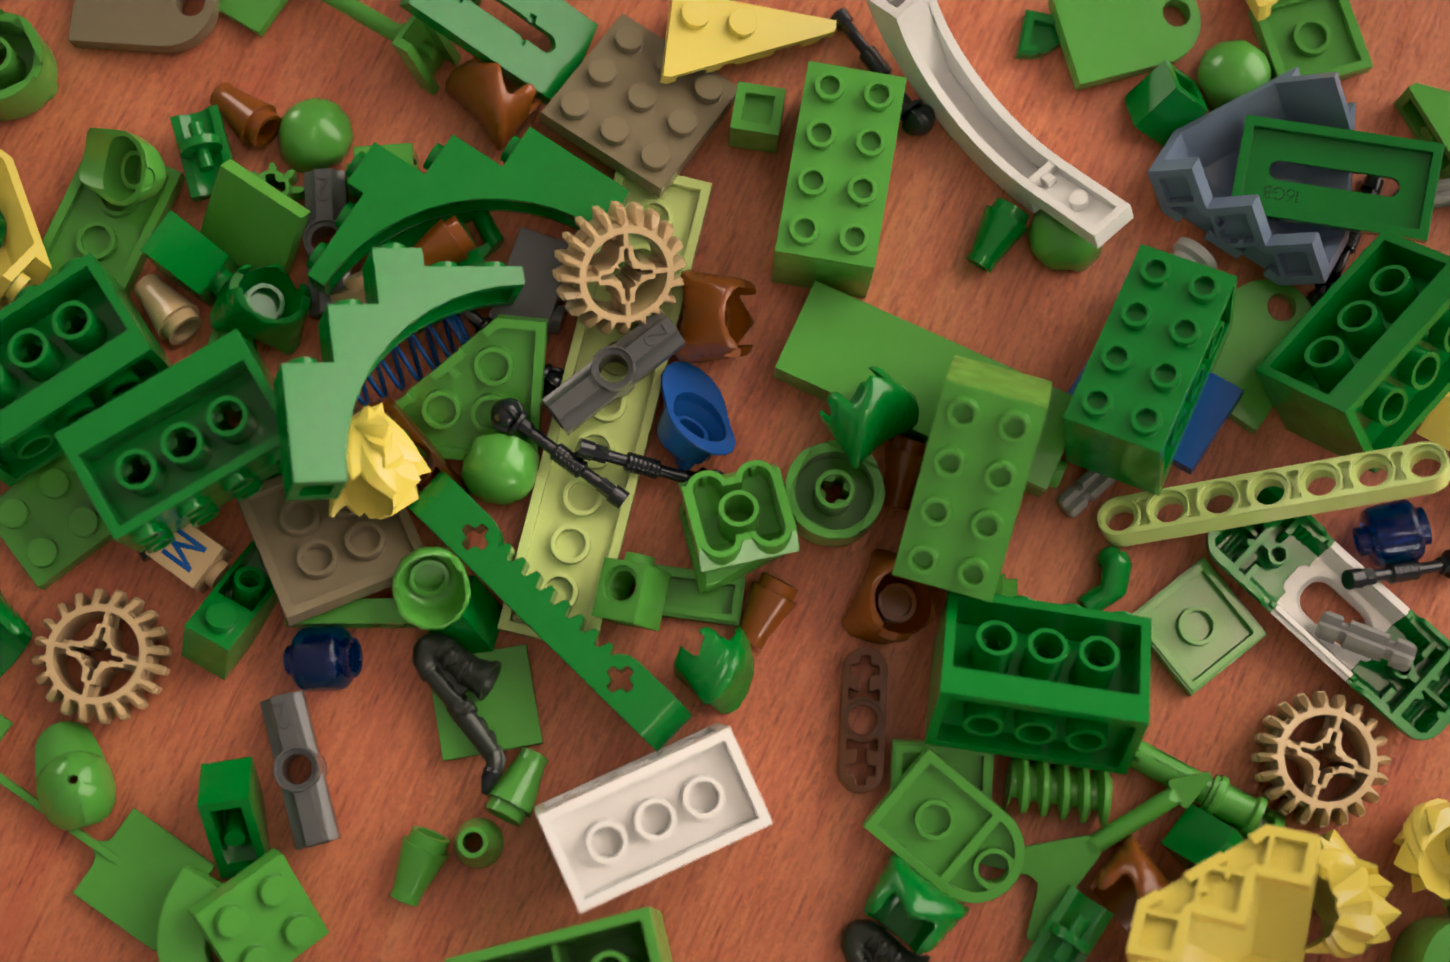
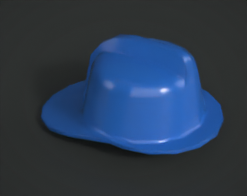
M674 362L667 365L661 374V389L665 407L657 423L656 431L662 445L673 454L678 468L686 471L695 464L709 460L714 455L725 456L732 453L736 441L720 389L705 372L687 362Z

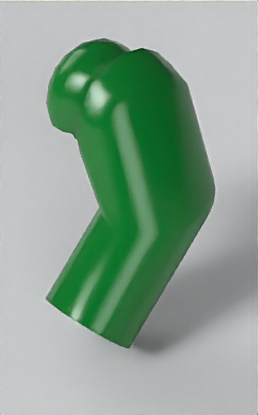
M1113 545L1103 548L1098 553L1097 561L1102 569L1100 583L1077 598L1078 604L1083 608L1103 611L1127 593L1132 563L1126 552Z

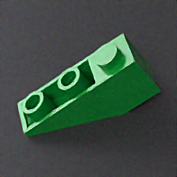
M253 540L184 626L182 656L223 680L227 678L252 645L278 602Z

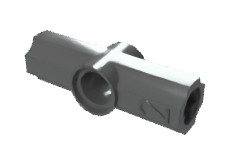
M324 168L304 173L305 208L311 211L303 236L304 248L307 251V262L321 239L330 235L334 236L338 231V228L334 226L336 219L345 205L349 203L346 171ZM352 269L341 279L330 294L346 287L344 279L352 275ZM308 278V287L311 291L310 318L321 320L327 304L333 303L330 296L313 287Z
M660 310L659 315L653 314L646 320V324L641 323L614 345L600 349L589 364L541 399L542 403L559 426L569 435L615 399L627 396L634 389L636 383L685 347L686 342L668 316L664 315ZM612 362L621 363L628 370L626 377L616 383L607 382L600 375L604 366Z
M305 691L285 693L261 701L260 705L274 757L273 774L277 783L281 786L296 850L340 839L341 835L326 779L327 764L323 756L320 755ZM306 756L312 764V773L307 781L302 784H296L289 775L290 765L294 759Z

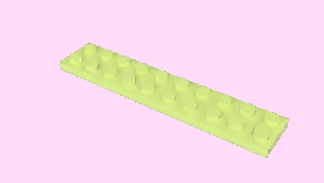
M616 171L614 181L630 191L628 202L624 209L631 201L640 204L643 207V212L647 208H652L660 214V221L666 220L674 227L672 236H676L682 242L683 248L677 254L685 259L687 266L674 273L681 277L682 271L692 270L712 192V183L678 175L659 199ZM628 234V242L633 245L634 251H639L643 255L651 254L650 245L645 236ZM603 244L595 251L594 255L601 250ZM625 261L618 264V266L624 268ZM615 268L613 275L618 274L620 269ZM595 281L587 282L591 298L599 301H611V294L606 290V285L599 286ZM682 286L671 287L670 293L675 297L676 304H668L664 301L659 307L676 328L678 327L683 307ZM578 316L561 384L589 364L600 349L614 345L626 334H620L615 329V326L609 335L601 333L596 325L592 328H587L579 321ZM633 322L631 323L629 332H631L633 329L637 327ZM669 359L636 383L634 389L627 396L615 399L569 435L552 417L547 437L556 444L563 443L572 452H575L578 440L583 438L606 446L608 450L622 454L632 452L645 456L662 390L661 374L668 365ZM612 362L604 366L600 375L605 381L616 383L626 377L628 370L623 364ZM543 450L515 560L521 557L526 559L530 565L526 576L536 571L541 574L544 581L540 590L551 585L556 589L558 595L554 604L563 600H567L571 604L572 610L568 619L578 614H582L587 622L582 633L594 628L600 633L604 620L591 616L604 557L615 559L620 557L640 475L624 471L623 466L608 462L604 464L593 460L587 461L588 467L602 478L605 477L614 485H619L630 493L620 508L617 509L606 501L607 498L599 493L594 486L581 477L575 478L551 460L550 454ZM505 603L503 604L497 627L499 630L542 640Z

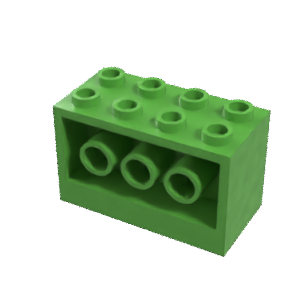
M808 61L775 247L771 282L811 289L816 280L847 295L866 298L875 269L906 77Z
M954 356L944 381L892 575L992 603L1048 410L1053 381L961 356Z

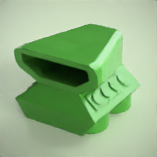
M751 460L744 463L738 471L722 475L712 470H703L695 473L688 482L678 484L682 498L679 508L680 521L697 586L701 594L712 592L785 554L800 551L797 527L780 468L775 463L769 464L761 460Z

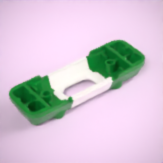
M1277 486L1264 488L1258 494L1257 501L1265 505L1274 504L1282 498L1284 490ZM1306 515L1207 533L1206 548L1212 560L1402 734L1413 740L1432 739L1440 734L1450 723V641L1429 621L1417 616L1380 581L1374 585L1364 586L1359 589H1345L1341 582L1343 571L1356 568L1364 569L1365 567L1327 534L1325 527L1313 516ZM1314 582L1325 583L1360 613L1365 625L1391 634L1390 640L1397 642V639L1401 638L1414 643L1417 646V653L1412 666L1408 671H1401L1388 666V660L1381 658L1380 662L1341 648V645L1337 642L1331 644L1318 639L1315 636L1317 624L1303 612L1300 606V595L1303 590Z

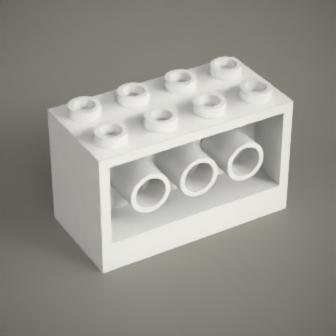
M720 723L710 725L662 747L658 752L649 753L534 806L536 816L580 914L773 824L731 728Z

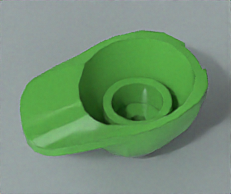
M89 128L86 135L85 151L79 169V179L113 205L134 206L152 198L162 189L166 180V167L160 153L143 138L123 130Z
M64 721L49 726L38 737L35 746L36 794L42 812L47 820L59 829L74 831L76 828L87 827L94 823L99 824L111 814L116 803L114 775L92 732L83 724ZM72 777L78 778L75 784H70L69 780Z

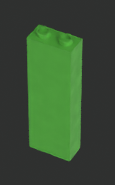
M815 280L777 361L773 378L826 402L828 396L834 391L842 394L850 401L861 382H867L870 375L876 377L868 367L877 366L883 369L896 382L906 387L915 396L919 407L918 423L911 430L899 435L910 440L928 444L944 381L955 355L1016 372L1019 371ZM1053 386L1051 388L1048 410L1024 490L1036 497H1040L1047 490L1048 486L1056 489L1068 465V462L1061 460L1065 449L1063 417L1073 395Z

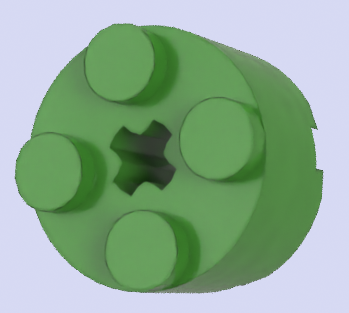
M0 9V121L2 122L29 116L39 110L47 101L54 98L58 91V69L52 50L31 23L18 14L4 12Z
M836 440L819 443L803 450L791 464L784 485L798 534L809 542L826 547L847 546L864 536L876 521L885 500L884 480L874 457L870 454L854 470L849 463L847 455ZM833 484L842 488L840 496L844 500L837 499L834 504L826 501V492L821 488L830 490Z

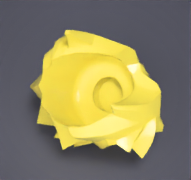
M383 403L373 407L364 406L360 412L351 418L346 453L348 481L338 499H329V516L334 518L340 509L346 506L357 516L365 514L369 519L377 518L382 520L394 515L419 499L416 487L421 481L419 476L429 473L431 470L405 431L384 414Z
M1437 798L1418 804L1413 808L1403 824V829L1393 841V843L1401 846L1393 864L1411 874L1413 893L1428 889L1436 894L1443 907L1446 908L1450 906V802Z
M1335 829L1328 831L1321 837L1320 863L1312 907L1322 919V936L1306 946L1303 952L1331 954L1334 957L1344 959L1363 954L1371 945L1391 940L1386 926L1395 921L1402 912L1384 900L1394 885L1378 874L1377 864L1359 859Z

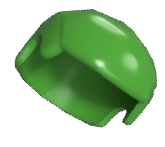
M1242 39L1219 42L1205 51L1200 61V67L1197 69V85L1201 87L1206 99V106L1211 111L1271 80V69L1262 50Z
M315 97L294 104L287 110L280 122L277 136L280 155L291 168L301 173L341 164L353 141L350 118L338 104L328 99Z
M1040 209L1032 217L1027 233L1031 251L1049 269L1053 271L1073 270L1079 273L1086 270L1100 257L1102 246L1097 249Z
M499 433L482 435L473 441L470 452L464 456L461 475L468 492L481 501L496 505H509L515 501L522 500L533 489L540 458L532 445L518 437Z
M440 546L419 547L401 558L392 576V593L400 616L422 630L443 629L460 619L469 604L471 590L465 567L458 556H454L451 551Z

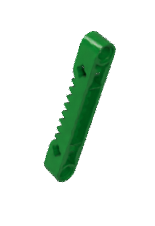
M443 470L418 493L419 499L407 506L656 752L693 716L638 660L630 655H613L615 648L610 642L596 647L601 636L599 631L594 628L582 633L587 622L582 614H578L568 619L572 610L571 604L567 600L554 604L558 593L552 585L540 590L544 579L538 571L526 576L530 567L526 559L521 557L512 561L516 552L509 543L504 544L503 534L493 518ZM472 530L478 534L487 530L484 538L488 545L483 550L477 546L467 550L471 544L467 535ZM616 669L618 672L623 673L627 669L631 670L633 674L629 680L633 688L627 693L621 688L614 693L608 689L613 683L609 676L611 671Z

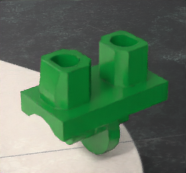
M218 105L207 107L197 113L170 117L190 196L194 202L211 197L220 165L229 159L233 160Z
M1068 885L1020 962H1085L1114 914L1073 886Z

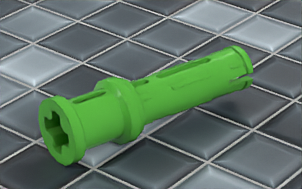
M1143 740L1130 765V768L1167 788L1169 787L1167 782L1170 778L1201 772ZM1216 774L1193 802L1199 804L1198 807L1207 813L1240 829V835L1248 839V835L1255 831L1266 810L1268 798L1262 795L1255 798L1229 784L1230 779L1225 775L1219 776Z

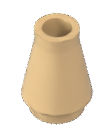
M155 273L148 274L137 282L134 287V293L141 300L160 339L168 340L173 345H179L196 335L202 326L198 306L163 282Z

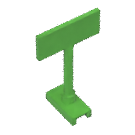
M220 0V13L262 37L289 0ZM320 0L392 41V47L397 51L419 87L434 96L440 87L433 78V75L445 59L454 65H457L461 60V56L451 40L414 15L410 17L407 23L399 24L359 0Z

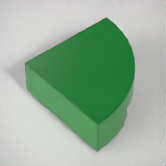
M1026 9L1015 59L1028 60L1039 58L1049 54L1058 47L1056 45L1060 41L1052 15Z

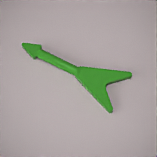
M1205 771L1170 778L1167 782L1168 788L1091 835H1080L1025 846V861L1021 874L1033 877L1038 885L1027 929V938L1030 941H1034L1068 885L1076 888L1098 860L1101 852L1178 805L1188 808L1212 778L1211 773ZM989 854L980 861L981 864L1006 869V859L999 854Z

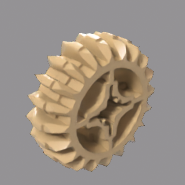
M611 200L607 214L597 205L592 206L591 214L593 219L589 222L581 216H575V223L580 229L575 235L567 231L562 232V238L569 246L567 249L554 250L555 258L563 263V265L553 269L552 272L553 277L558 282H562L556 288V293L563 301L567 300L565 309L572 316H579V321L585 327L592 328L596 325L601 333L609 335L615 326V329L620 334L627 335L632 322L639 326L641 323L646 324V317L648 315H659L661 310L659 307L664 301L668 304H676L675 297L670 293L671 287L684 286L683 279L674 272L687 265L685 259L677 254L683 246L681 240L676 236H672L674 227L666 220L660 221V214L652 208H647L643 212V207L640 204L631 201L624 209V206L619 201ZM628 234L645 236L650 245L651 254L643 255L639 251H634L633 245L628 242ZM603 244L601 250L596 255H593L595 251ZM625 261L624 268H620L618 264ZM615 268L620 269L618 274L613 275ZM595 281L599 286L606 285V290L611 294V301H599L591 298L587 282Z
M96 588L92 595V601H90L86 594L79 592L74 595L75 610L62 602L57 605L58 613L62 617L59 622L51 618L43 620V625L52 630L49 638L37 636L34 639L35 644L46 648L45 655H37L31 660L34 665L47 667V670L39 674L35 680L38 685L42 686L54 684L45 695L46 700L52 703L62 700L60 712L67 716H71L78 710L77 714L80 722L90 723L96 714L100 724H110L114 711L119 719L128 720L131 718L130 702L138 709L145 710L149 706L147 699L143 695L145 690L156 695L162 692L161 686L152 682L155 674L161 676H169L170 668L158 664L159 658L171 656L172 648L162 645L157 646V642L169 635L168 629L165 627L152 628L158 621L159 614L152 609L142 613L145 601L134 597L127 603V593L122 590H115L109 599L106 590ZM104 617L102 624L96 625L94 633L88 639L83 641L72 640L83 626L95 619ZM123 620L130 625L137 637L139 657L132 656L124 650L122 644L124 632L120 630ZM87 650L96 653L97 650H107L111 652V655L121 658L123 661L109 660V662L94 661L95 657L83 654V651ZM67 656L74 657L81 663L82 677L80 681L85 683L83 692L76 687L69 675ZM122 671L134 672L130 680L122 688L109 695L101 696L103 688H109L112 678L117 673Z
M1325 691L1314 692L1311 702L1304 693L1294 695L1293 707L1286 701L1276 705L1279 718L1267 715L1262 719V723L1271 732V735L1257 733L1253 738L1257 744L1265 746V752L1252 754L1251 761L1255 763L1264 762L1266 771L1256 773L1254 779L1256 782L1270 780L1272 784L1264 792L1263 796L1268 798V801L1281 796L1282 800L1278 805V813L1288 815L1296 808L1295 822L1300 825L1307 824L1312 816L1317 828L1328 827L1330 818L1338 826L1346 825L1349 819L1348 812L1355 817H1362L1366 814L1362 800L1368 803H1377L1380 799V796L1371 785H1386L1389 781L1384 774L1377 772V766L1389 765L1391 759L1386 755L1378 756L1376 747L1387 744L1388 739L1385 736L1372 738L1370 731L1378 725V720L1369 718L1361 722L1359 719L1364 707L1359 703L1351 705L1345 711L1346 697L1342 694L1334 695L1330 702H1328ZM1308 718L1323 719L1321 729L1315 730L1310 742L1288 740L1292 731L1301 722ZM1343 732L1347 735L1353 746L1356 760L1347 756L1342 749L1341 740ZM1322 750L1321 757L1328 760V763L1336 766L1319 768L1320 762L1314 759L1313 755L1304 752ZM1285 758L1293 761L1299 768L1300 781L1298 785L1302 787V791L1295 786L1289 777L1285 766ZM1334 775L1352 778L1349 786L1336 798L1329 801L1318 800L1320 790L1327 788L1329 780Z

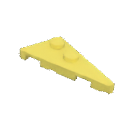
M670 0L660 83L669 84L675 82L677 77L705 70V73L720 70L726 64L738 65L771 56L775 50L800 44L801 47L818 43L824 37H832L836 32L837 20L731 0Z

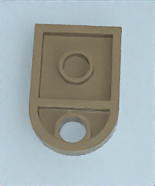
M74 0L68 40L74 47L157 53L183 52L200 44L211 33L218 20L220 0H205L202 11L194 16L183 14V6L187 0Z

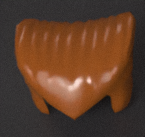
M476 57L454 68L446 80L445 91L451 98L460 102L466 110L474 115V118L485 128L486 133L490 136L499 152L505 148L507 141L513 136L514 132L519 130L521 124L525 123L541 104L540 99L537 101L533 100L537 93L533 84L528 83L519 88L502 75L499 63L482 62Z
M691 269L682 271L681 278L684 286H682V305L684 307L682 315L684 319L681 322L680 334L685 340L686 346L679 350L675 356L681 362L702 363L723 358L743 357L749 354L753 345L738 346L737 343L755 322L740 296L756 294L755 285L738 277L708 274Z
M876 549L871 553L869 566L863 577L862 584L852 601V605L842 618V626L851 636L871 643L888 644L906 641L910 635L923 629L935 618L933 598L929 591V586L931 585L892 575L897 554L890 550Z
M1131 834L1123 839L1117 853L1112 855L1110 861L1106 862L1090 887L1130 934L1137 901L1154 890L1159 892L1169 886L1171 882L1165 878L1163 872L1157 868L1156 864L1145 853V849L1140 847V843Z

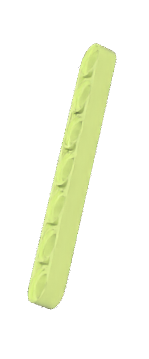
M1433 442L1412 443L1162 488L1159 496L1145 491L1114 497L1102 504L1097 513V522L1104 538L1110 544L1117 547H1126L1436 493L1448 485L1450 481V460L1446 450L1439 444ZM1423 459H1433L1441 464L1439 471L1429 477L1416 476L1412 473V468L1418 461ZM1372 468H1380L1388 473L1386 480L1377 486H1366L1359 482L1361 475L1366 470ZM1320 477H1328L1336 482L1335 487L1328 494L1316 496L1308 492L1310 483ZM1277 486L1284 490L1282 498L1274 504L1265 505L1257 501L1258 494L1264 488ZM1227 495L1233 498L1232 506L1225 512L1212 513L1207 510L1209 501L1216 496ZM1178 504L1183 507L1181 516L1172 522H1163L1157 519L1159 511L1166 505ZM1119 513L1134 515V521L1127 529L1114 531L1109 528V522L1115 515Z

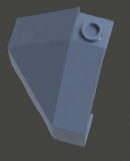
M1297 66L1175 130L1147 172L1161 211L1177 222H1180L1183 217L1207 232L1204 239L1234 258L1238 259L1242 254L1265 269L1262 274L1264 277L1279 286L1325 284L1349 240L1348 231L1267 219L1259 194L1231 196L1246 114L1355 130L1356 102H1346L1338 73L1300 75ZM1276 162L1269 167L1270 176L1276 180L1351 191L1352 173L1288 164L1287 162Z

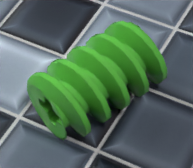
M1012 757L1005 775L1003 809H1007L1012 798H1017L1019 812L1026 814L1031 802L1036 801L1040 817H1046L1051 805L1055 804L1058 808L1060 820H1066L1071 808L1074 807L1077 808L1080 823L1086 824L1091 811L1094 810L1098 813L1099 825L1106 827L1112 803V778H1110L1109 772L1091 769L1089 773L1087 768L1073 766L1069 770L1067 765L1053 763L1049 767L1048 762L1034 760L1029 765L1028 759Z

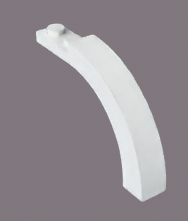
M866 0L881 36L924 104L933 108L937 121L982 171L1017 202L1033 214L1040 209L1097 249L1134 218L1130 204L1049 150L1004 108L963 54L942 15L937 0Z

